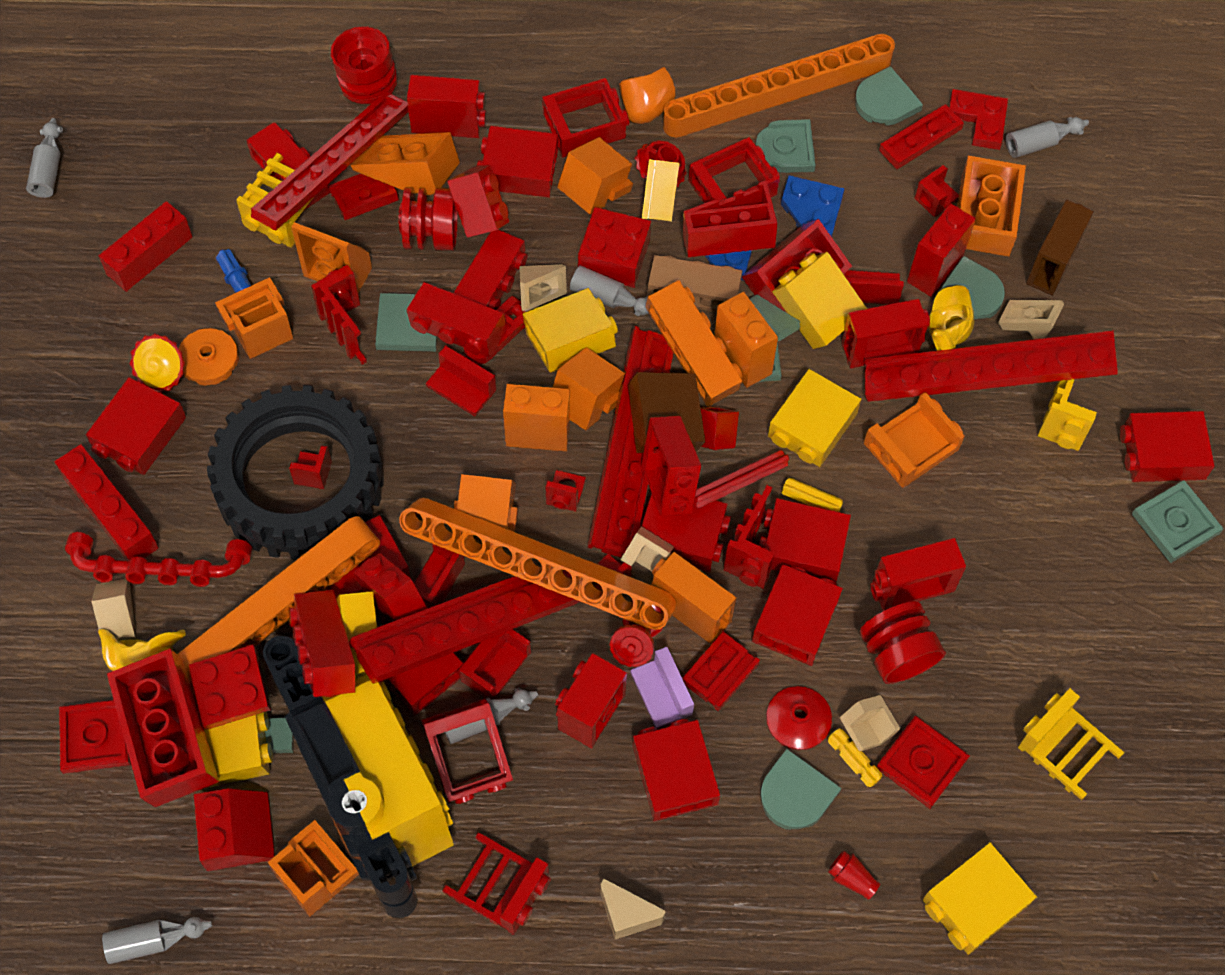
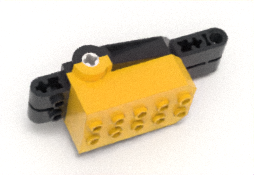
M287 636L273 637L264 646V659L289 711L285 719L329 810V814L350 861L356 867L362 881L370 880L384 910L389 916L393 918L407 917L413 913L418 901L412 881L416 880L417 876L412 866L454 846L448 826L453 824V821L448 812L447 803L440 791L437 792L432 774L426 763H422L417 745L411 735L408 736L403 718L397 708L394 709L391 696L383 681L372 684L366 674L355 680V693L338 694L333 697H313L311 685L304 684L302 665L299 664L298 648L295 646L294 641ZM394 877L396 884L390 886L388 881H391Z

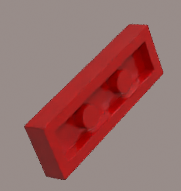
M945 104L881 143L879 151L898 170L962 130L964 122Z

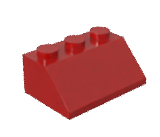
M817 219L800 226L746 272L742 279L754 295H759L785 311L772 291L780 285L778 280L791 270L796 272L801 268L799 263L805 257L812 253H815L817 256L828 252L843 274L852 265L820 220Z

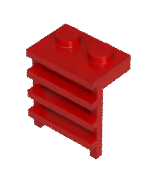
M345 265L340 269L329 272L326 277L312 284L311 288L321 321L326 319L328 330L331 334L335 332L338 344L340 346L345 344L347 356L350 359L356 357L361 365H363L367 360L359 349L357 339L361 335V331L347 314V312L360 305L354 272L348 265Z
M766 485L762 495L755 492L751 509H746L743 524H738L734 541L730 539L723 569L739 577L740 581L751 587L758 586L764 589L769 579L775 553L752 542L766 517V501L773 488L769 485Z
M478 832L475 840L486 847L459 891L457 892L446 885L443 893L455 899L457 903H462L472 909L476 914L489 919L493 924L508 930L510 934L515 935L519 926H524L533 911L531 906L538 895H543L551 881V877H549V864L537 857L531 863ZM493 851H496L503 855V858L480 896L474 902L466 897ZM513 861L521 867L494 912H491L483 906L506 868Z

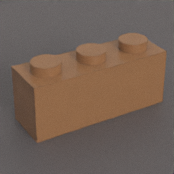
M654 255L647 297L680 280L683 287H688L695 298L694 304L698 310L717 313L719 304L739 294L742 270L734 269L731 266H715L701 261H686L672 256Z

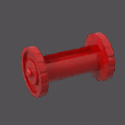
M652 606L657 613L664 614L660 607ZM623 618L624 626L619 627L611 637L610 651L620 664L628 667H639L651 659L654 652V641L651 637L657 636L663 627L657 630L649 629Z

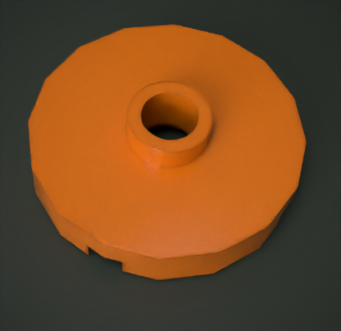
M213 328L199 329L189 334L179 346L185 362L183 368L184 377L189 381L197 382L199 385H215L228 379L232 375V370L235 366L237 367L239 362L238 349L234 340L222 330ZM211 352L209 356H203V354Z

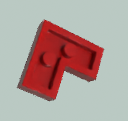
M952 89L949 108L962 121L975 123L972 145L1000 150L1008 98Z

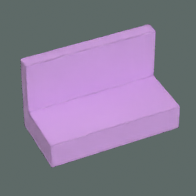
M668 647L655 651L654 661L630 670L636 687L657 729L693 715L694 703Z

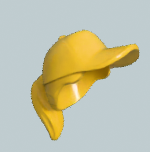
M957 285L944 288L937 293L934 299L932 311L929 315L930 326L928 329L938 351L956 349V345L966 341L973 330L974 310L969 290L965 286Z
M183 629L177 632L157 635L148 642L142 640L118 641L108 630H98L104 661L112 671L171 648L173 650V645L186 635V631Z

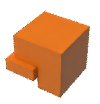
M599 137L568 153L557 188L588 214H592L594 207L604 208L607 199L614 201L631 192L634 183L628 179L632 163Z
M270 277L215 302L217 310L229 331L233 330L249 359L293 339L288 317L283 309L285 306L283 298Z
M586 347L558 369L552 388L570 389V420L586 431L600 419L602 411L608 414L616 407L625 373Z
M461 474L458 501L454 502V509L516 533L518 508L513 507L516 483L509 479Z
M316 820L288 842L289 845L268 861L275 876L309 917L359 875L356 867Z

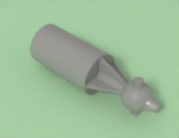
M1069 117L1067 124L1055 123L1050 120L1007 134L1006 146L1013 158L1057 145L1069 132L1071 134H1083V129L1089 124V120Z
M52 118L43 126V129H40V135H44L45 138L40 145L34 147L26 190L36 197L47 198L52 196L61 155L55 139L63 132V128L57 125L55 118Z
M579 266L576 269L570 283L571 291L577 293L589 288L595 298L599 297L602 303L613 309L616 306L634 307L635 315L637 316L649 314L645 307L648 297L636 299L624 288L623 283L583 266Z
M517 688L511 699L485 698L489 702L496 726L500 725V721L514 708L528 711L530 709L529 706L538 696L537 691L528 692ZM482 719L449 730L445 734L451 745L485 731L486 727Z
M198 917L189 918L184 925L156 920L105 932L102 935V942L106 961L108 964H114L164 952L185 935L193 939L200 937L205 930L212 927V922L201 920Z

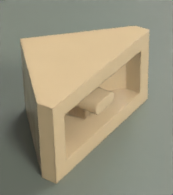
M565 265L519 266L522 311H529L567 294Z
M126 579L96 584L91 602L98 629L108 630L118 641L136 639L130 582Z
M603 879L600 886V894L614 939L662 925L665 919V910Z

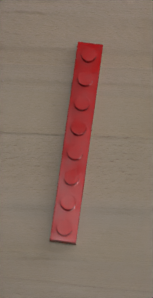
M387 91L384 92L251 208V218L277 231L408 113L407 102Z

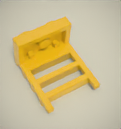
M277 153L273 159H268L266 168L256 174L257 179L253 184H248L246 193L242 197L239 196L236 201L242 223L251 231H259L267 235L271 241L277 244L283 243L292 248L295 240L291 226L310 201L277 231L251 218V208L269 193L260 188L262 184L274 189L282 182L270 176V174L274 171L287 178L295 171L281 164L280 162L283 157Z
M1075 379L1058 381L1038 437L1055 442L1062 448L1079 451L1094 423L1097 412L1067 402Z
M1069 688L1063 696L1056 693L1044 706L1048 712L1041 719L1035 715L1024 727L1023 731L1027 735L1018 748L1022 752L1025 750L1034 758L1033 762L1037 765L1041 764L1049 771V776L1053 779L1057 778L1065 785V790L1069 793L1073 792L1082 800L1087 793L1077 784L1108 750L1118 759L1125 752L1073 709L1080 696ZM1079 724L1087 733L1055 766L1046 757L1074 726ZM1094 737L1103 746L1071 780L1062 770L1088 741Z

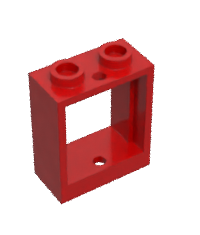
M606 78L542 97L543 116L550 132L558 134V149L562 158L567 157L570 151L599 137L607 144L626 138V126H629V117L625 109L621 110L617 91L614 87H610ZM602 103L610 122L571 134L563 114Z
M748 137L691 163L688 181L703 203H707L715 199L719 202L727 199L712 177L743 162L747 164L759 183L767 181L771 198L777 195L780 176L776 168L771 167L766 161L761 147L756 146L751 138ZM758 185L753 186V187H751V188H749V189H747V190H745V191H743V192H747V191H749V190L755 189V188L758 187Z
M914 299L849 312L841 342L849 369L866 366L865 359L919 353L922 343L925 342L927 327L930 326L929 313L926 309L922 308L920 300Z
M681 416L651 417L641 467L660 516L691 514L701 463Z
M952 538L881 557L878 568L875 570L874 579L870 583V589L873 599L880 602L882 610H887L902 603L918 602L955 592L966 569V564L956 539Z
M486 699L421 720L448 802L455 801V804L465 803L475 798L474 793L486 789L488 793H493L506 788V782L513 780L489 702ZM483 719L499 769L451 785L436 735Z

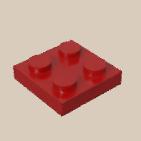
M254 645L189 664L201 723L205 730L271 710L257 648Z

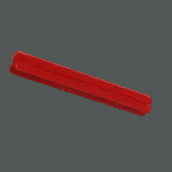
M778 450L697 488L693 506L699 509L787 467L789 456L785 455L783 450Z

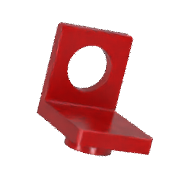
M556 470L553 482L547 481L545 486L546 504L558 509L576 512L586 477ZM563 481H571L575 484L576 487L560 483Z

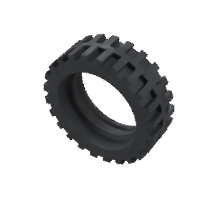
M291 385L282 386L281 393L272 395L268 389L260 392L262 399L254 403L248 398L241 403L243 410L236 415L231 411L225 418L228 424L225 430L218 428L215 432L214 437L218 446L209 447L208 457L212 465L207 466V475L211 483L210 488L227 526L231 525L233 533L238 539L243 540L247 538L252 549L259 552L262 546L267 548L269 556L279 558L281 552H287L290 554L291 560H297L301 557V553L308 552L350 518L359 516L364 522L371 520L374 517L371 506L372 504L379 506L382 498L379 487L384 486L383 466L372 426L367 425L366 416L361 410H357L354 413L352 402L347 398L343 397L340 401H337L333 391L324 389L322 394L315 393L311 385H303L302 391H293ZM293 432H316L329 436L343 445L350 460V475L339 493L324 505L302 513L282 514L262 509L249 498L244 486V470L252 456L269 441Z

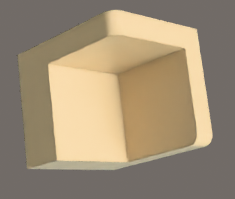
M641 527L621 560L631 567L636 561L650 571H653L656 564L662 558H668L674 546Z
M881 695L858 701L840 717L859 751L881 746L900 729Z

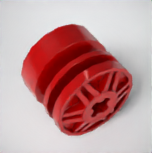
M368 26L354 27L336 37L331 46V59L343 95L352 102L372 104L384 92L392 93L397 85V72L392 59L390 44L386 35L378 29Z
M405 187L399 207V231L404 250H412L415 237H417L418 249L424 250L427 237H432L435 251H455L458 211L450 188H436L433 201H428L425 188L420 187L417 201H415L413 187Z
M911 601L891 607L868 620L859 631L862 640L868 642L866 646L868 652L879 654L875 658L874 664L885 684H894L913 678L938 664L946 655V651L935 632H925L931 622L927 616H924L925 610L920 602Z

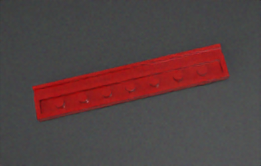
M637 326L631 332L623 371L625 375L619 390L587 548L592 549L594 547L600 549L601 552L622 558L640 529L648 482L641 467L644 453L636 452L628 384L637 372L670 373L673 351L662 334L650 330L645 332L639 330L640 327Z
M1114 330L865 359V395L867 402L916 397L924 392L928 395L1117 375Z
M562 570L563 574L567 578L572 579V576L568 571ZM513 576L353 636L349 645L350 648H354L357 653L356 658L372 684H375L580 603V601Z

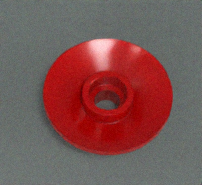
M794 686L783 689L772 698L767 709L766 722L771 735L781 745L793 750H807L818 746L828 736L832 726V713L829 704L818 692L807 687ZM796 710H803L806 713V717L798 718L794 712Z

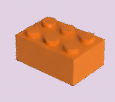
M968 155L961 177L957 204L958 208L976 218L966 249L1010 256L1017 238L1026 165Z

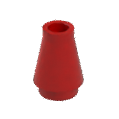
M842 851L828 870V873L833 876L832 881L864 896L867 900L876 893L881 885L854 853L850 855L846 851Z

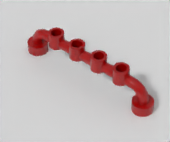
M82 532L71 533L65 545V551L71 555L70 559L75 567L82 571L93 572V577L97 581L104 583L110 582L113 579L114 573L126 574V580L133 584L143 583L146 575H158L160 583L174 585L177 583L178 576L190 577V582L193 585L205 587L209 585L210 578H222L234 574L240 569L241 565H246L250 562L252 546L240 539L228 542L225 551V559L228 563L223 565H212L206 560H197L194 564H183L172 558H166L162 562H148L142 557H133L129 561H117L107 555L99 556L97 560L86 559L91 554L94 541L89 535Z

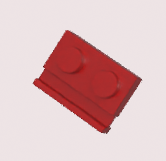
M358 174L328 186L330 194L334 198V202L344 220L399 200L394 186L364 174Z
M723 631L682 679L686 687L704 701L712 704L719 712L757 668L760 659L754 658L748 653L749 651Z

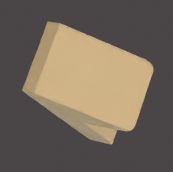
M1009 300L998 323L1002 330L1029 331L1034 340L1043 339L1053 328L1064 303L1062 300Z

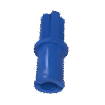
M230 249L220 250L216 260L225 274V282L232 286L235 293L250 287L251 284L246 277L247 271L244 267L240 266L233 252Z

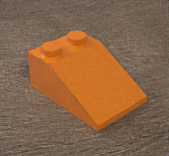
M448 132L382 136L351 164V167L356 172L404 190L405 187H413L414 193H418L419 188L422 187L425 188L427 195H432L436 188L443 186L460 162L451 133Z
M294 222L291 228L303 276L319 281L326 277L329 272L348 265L354 272L359 293L372 270L369 252L360 246Z

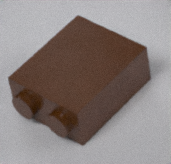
M1066 199L1037 255L1027 280V285L1051 296L1054 295L1083 238L1094 211Z
M637 372L628 384L636 452L644 453L650 418L681 416L693 447L697 452L705 443L696 374Z

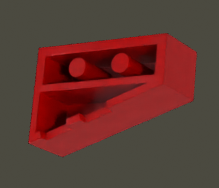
M766 180L758 183L757 188L747 192H743L742 189L733 192V197L719 202L715 199L684 211L683 238L688 258L775 248L777 219Z

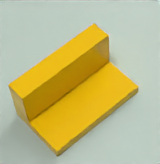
M649 159L642 219L672 222L680 163Z

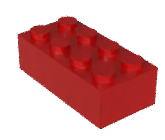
M170 648L107 673L139 795L142 800L156 808L219 782L185 662Z

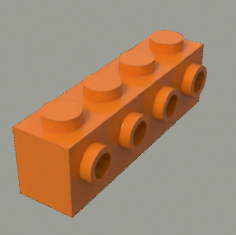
M680 280L648 296L645 307L685 372L696 374L698 393L706 406L709 407L738 391L742 384L743 376L738 365L735 362L731 363L725 354L727 350L723 341L719 337L715 338L711 332V324L706 314L699 312L694 304L695 298L688 287L684 288Z

